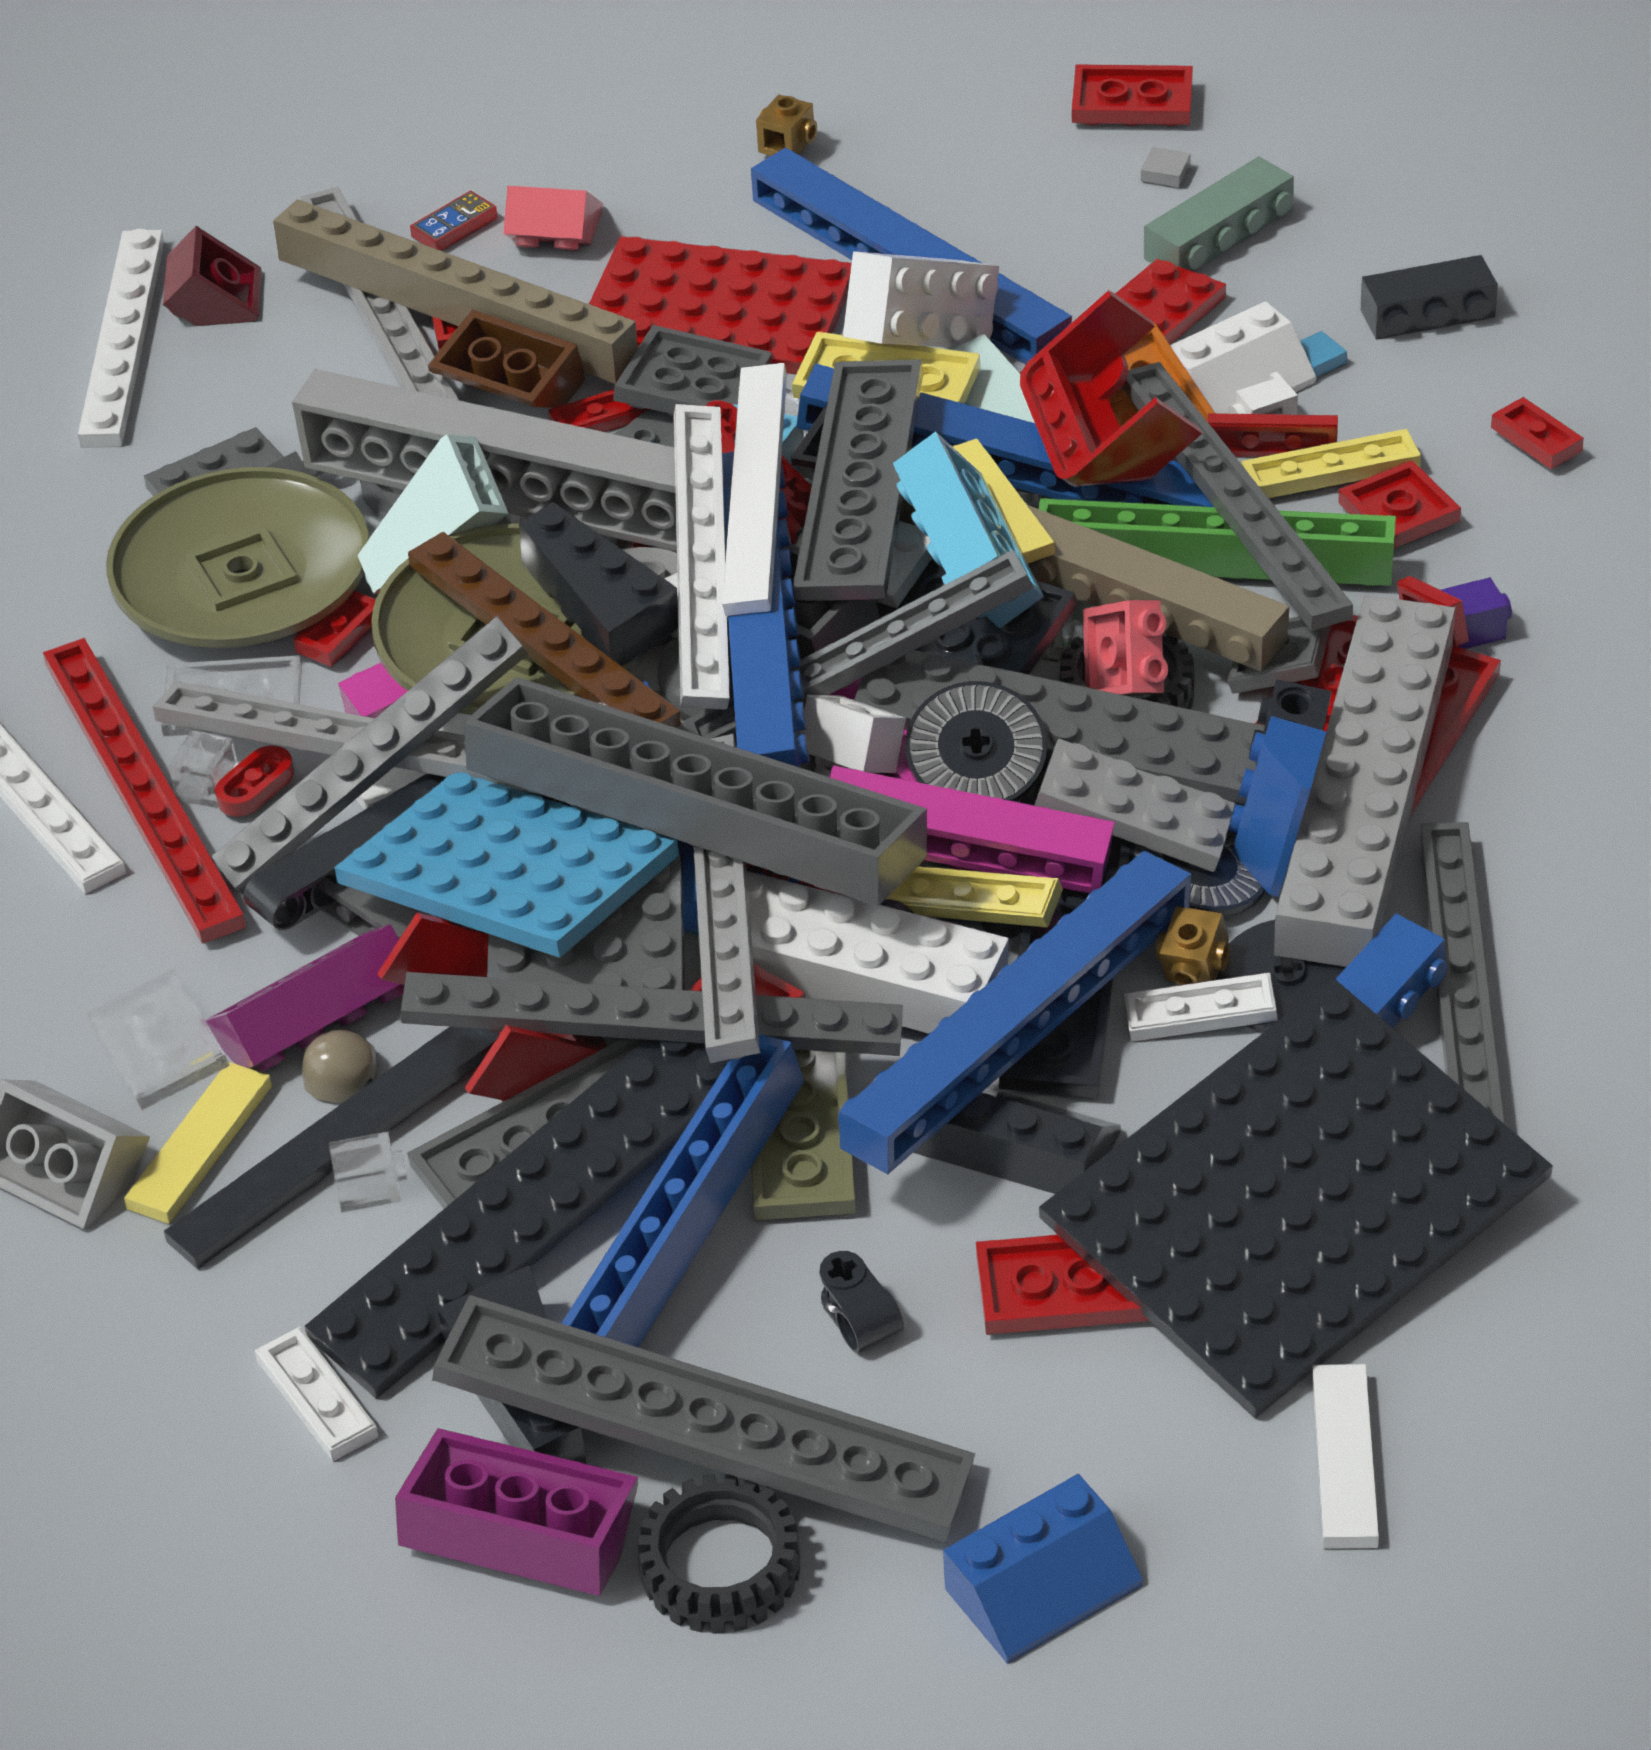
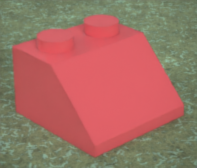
M507 185L503 234L515 240V246L539 248V242H553L555 249L577 251L579 244L591 245L603 211V202L585 190Z

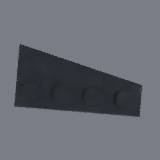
M551 502L519 523L522 564L550 598L555 597L561 605L563 615L570 623L574 621L582 630L583 638L620 666H623L679 629L677 587L554 502Z
M530 1265L437 1308L443 1344H445L469 1295L547 1319ZM477 1395L511 1446L587 1464L581 1427Z

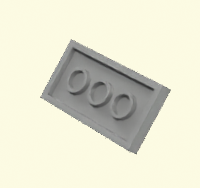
M1058 738L1034 806L1113 821L1114 836L1214 872L1221 856L1235 803L1225 800L1215 793L1203 792L1179 784L1175 779L1168 776H1156L1138 770L1125 760H1116L1089 750L1081 744L1070 743Z

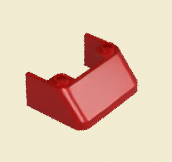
M1110 290L1103 294L1029 360L1020 375L1021 390L1054 472L1060 479L1071 486L1146 481L1156 475L1202 435V431L1198 426L1156 397L1120 427L1108 398L1120 390L1127 380L1128 363L1124 354L1149 333L1155 325L1151 319Z
M417 912L377 975L381 980L405 985L407 972L487 977L489 934L446 919ZM506 1025L503 1031L499 1032V1037L465 1086V1089L469 1094L493 1098L503 1102L597 1053L599 1050L607 1047V1044L600 1036L540 1033Z

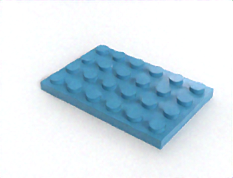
M459 772L447 776L443 782L424 797L417 800L414 805L387 824L361 847L355 849L351 855L334 868L339 884L560 958L679 856L677 839Z

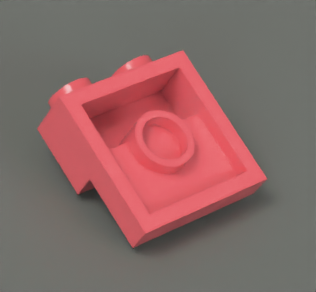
M1127 600L1083 609L1085 684L1089 688L1124 696H1145L1164 693V681L1168 674V665L1163 658L1162 636L1166 629V618L1161 612V601Z

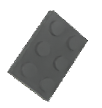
M254 427L213 446L203 448L199 452L174 463L164 465L160 469L144 475L146 489L152 496H155L177 483L199 475L233 468L266 467L284 456L257 427Z

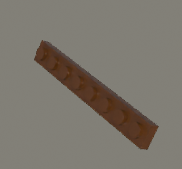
M445 532L439 533L408 552L409 566L486 625L497 616L529 653L527 656L581 698L674 728L681 725L680 710Z

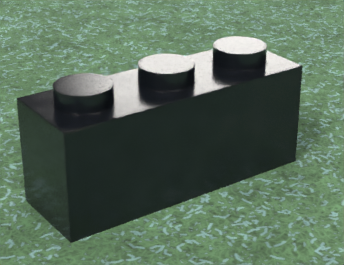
M1482 255L1362 277L1360 310L1376 340L1495 318L1498 283Z

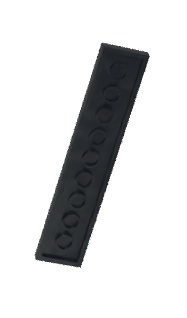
M645 1040L304 1326L306 1335L377 1399L443 1343L438 1307L528 1265L532 1267L677 1143L729 1060L710 1063L705 1043Z

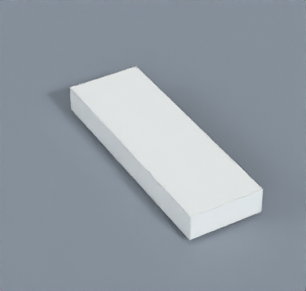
M1270 973L1124 994L1131 1042L1277 1021Z
M300 1326L255 1350L258 1364L332 1462L379 1438L374 1422Z

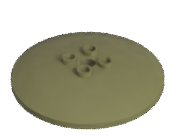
M273 467L225 469L199 475L177 483L159 492L139 506L123 522L111 542L106 561L107 578L111 594L120 610L133 623L157 637L184 645L207 648H232L256 645L287 637L308 628L331 614L349 598L365 573L358 554L369 540L368 528L361 511L352 499L340 489L320 478L298 471ZM242 569L247 571L244 573H234L235 571Z
M519 523L488 525L450 535L452 539L583 637V632L574 621L570 623L563 615L561 605L555 597L550 598L522 564ZM409 558L400 564L383 584L376 598L372 613V633L377 655L389 675L407 691L486 626L480 619L409 566ZM526 656L459 713L472 715L516 677L574 696L578 695ZM632 660L624 664L622 667L625 669Z

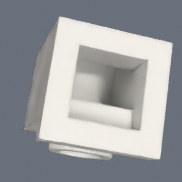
M1274 372L1269 375L1268 381L1236 391V404L1228 407V414L1297 415L1298 395L1278 372Z

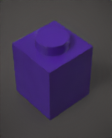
M1491 577L1441 589V591L1463 602L1469 641L1457 647L1468 649L1506 639L1507 620L1512 617V607L1508 596L1505 593H1500Z

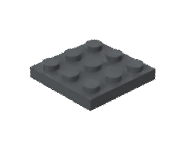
M652 325L615 384L613 400L627 403L633 408H648L665 412L673 417L676 404L706 406L711 401L720 400L738 405L741 368L771 364L772 352Z

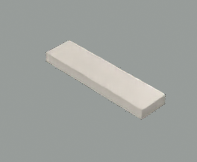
M1366 1364L1313 1365L1312 1384L1323 1549L1378 1548L1379 1534Z

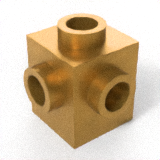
M778 94L766 108L762 109L759 117L756 119L758 152L772 156L786 147L799 155L808 144L814 141L817 134V122L814 121L813 103L798 100L792 96Z
M1176 906L1167 932L1160 933L1156 946V958L1162 962L1166 980L1178 985L1215 981L1219 970L1224 971L1229 962L1230 944L1223 914Z

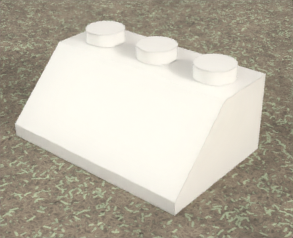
M1266 301L1170 345L1215 413H1228V407L1236 404V391L1268 381L1269 375L1274 372H1278L1295 393L1316 383V375L1292 322Z

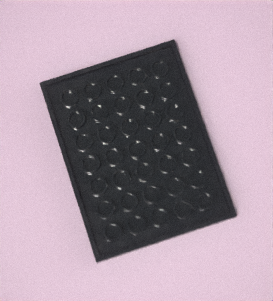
M1333 978L1040 1205L1039 1218L1128 1301H1133L1141 1308L1142 1314L1252 1417L1257 1418L1312 1373L1313 1365L1323 1364L1549 1179L1552 1174L1553 1165Z

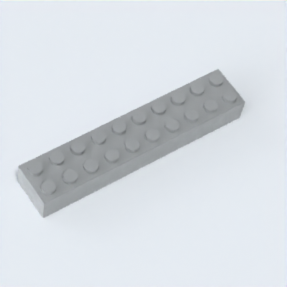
M314 369L292 401L305 468L404 490L439 440L446 434L476 437L509 514L529 517L551 502H554L601 535L677 552L674 447Z
M1364 595L1312 787L1275 914V956L1347 967L1381 930L1453 649L1455 607Z

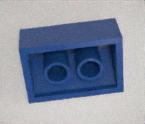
M1273 716L1270 717L1266 734L1259 732L1255 734L1248 760L1257 762L1255 771L1247 768L1245 770L1238 796L1247 798L1245 806L1235 805L1228 831L1237 834L1232 853L1269 895L1279 897L1312 787L1326 731Z
M1079 1473L943 1549L945 1590L1007 1664L1143 1586L1142 1576L1110 1508Z

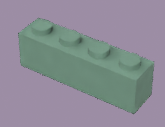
M1258 156L1145 225L1144 259L1150 263L1156 259L1169 261L1176 266L1193 272L1293 210L1294 176Z

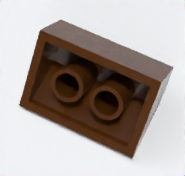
M473 309L427 365L429 372L538 408H557L567 404L586 380L577 344Z

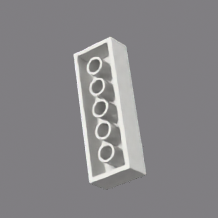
M747 871L753 964L803 991L805 998L903 1005L902 1026L930 1034L936 1029L943 1018L950 1017L967 1002L975 991H980L998 975L1004 966L1008 965L1009 938L882 905L876 906L870 903H862L855 898Z

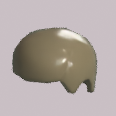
M335 1030L320 1035L305 1050L302 1065L305 1090L319 1100L331 1103L346 1101L363 1089L368 1080H375L377 1057L374 1046L362 1035L346 1030Z

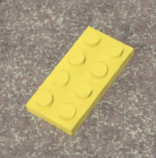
M816 332L792 383L793 398H800V394L815 363L834 368L835 362L922 359L923 379L920 392L965 404L981 368L980 354L926 346L881 344L846 338L838 334Z

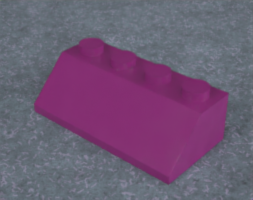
M391 924L363 933L200 1023L204 1031L235 1064L246 1068L256 1065L259 1072H262L285 1059L282 1050L295 1043H298L301 1049L309 1046L313 1040L325 1033L323 1027L339 1020L341 1026H344L367 1014L364 1005L379 997L383 1004L403 994L405 985L381 980L377 975L399 941V938Z
M437 1428L395 1497L398 1546L601 1596L621 1557L638 1488V1477Z

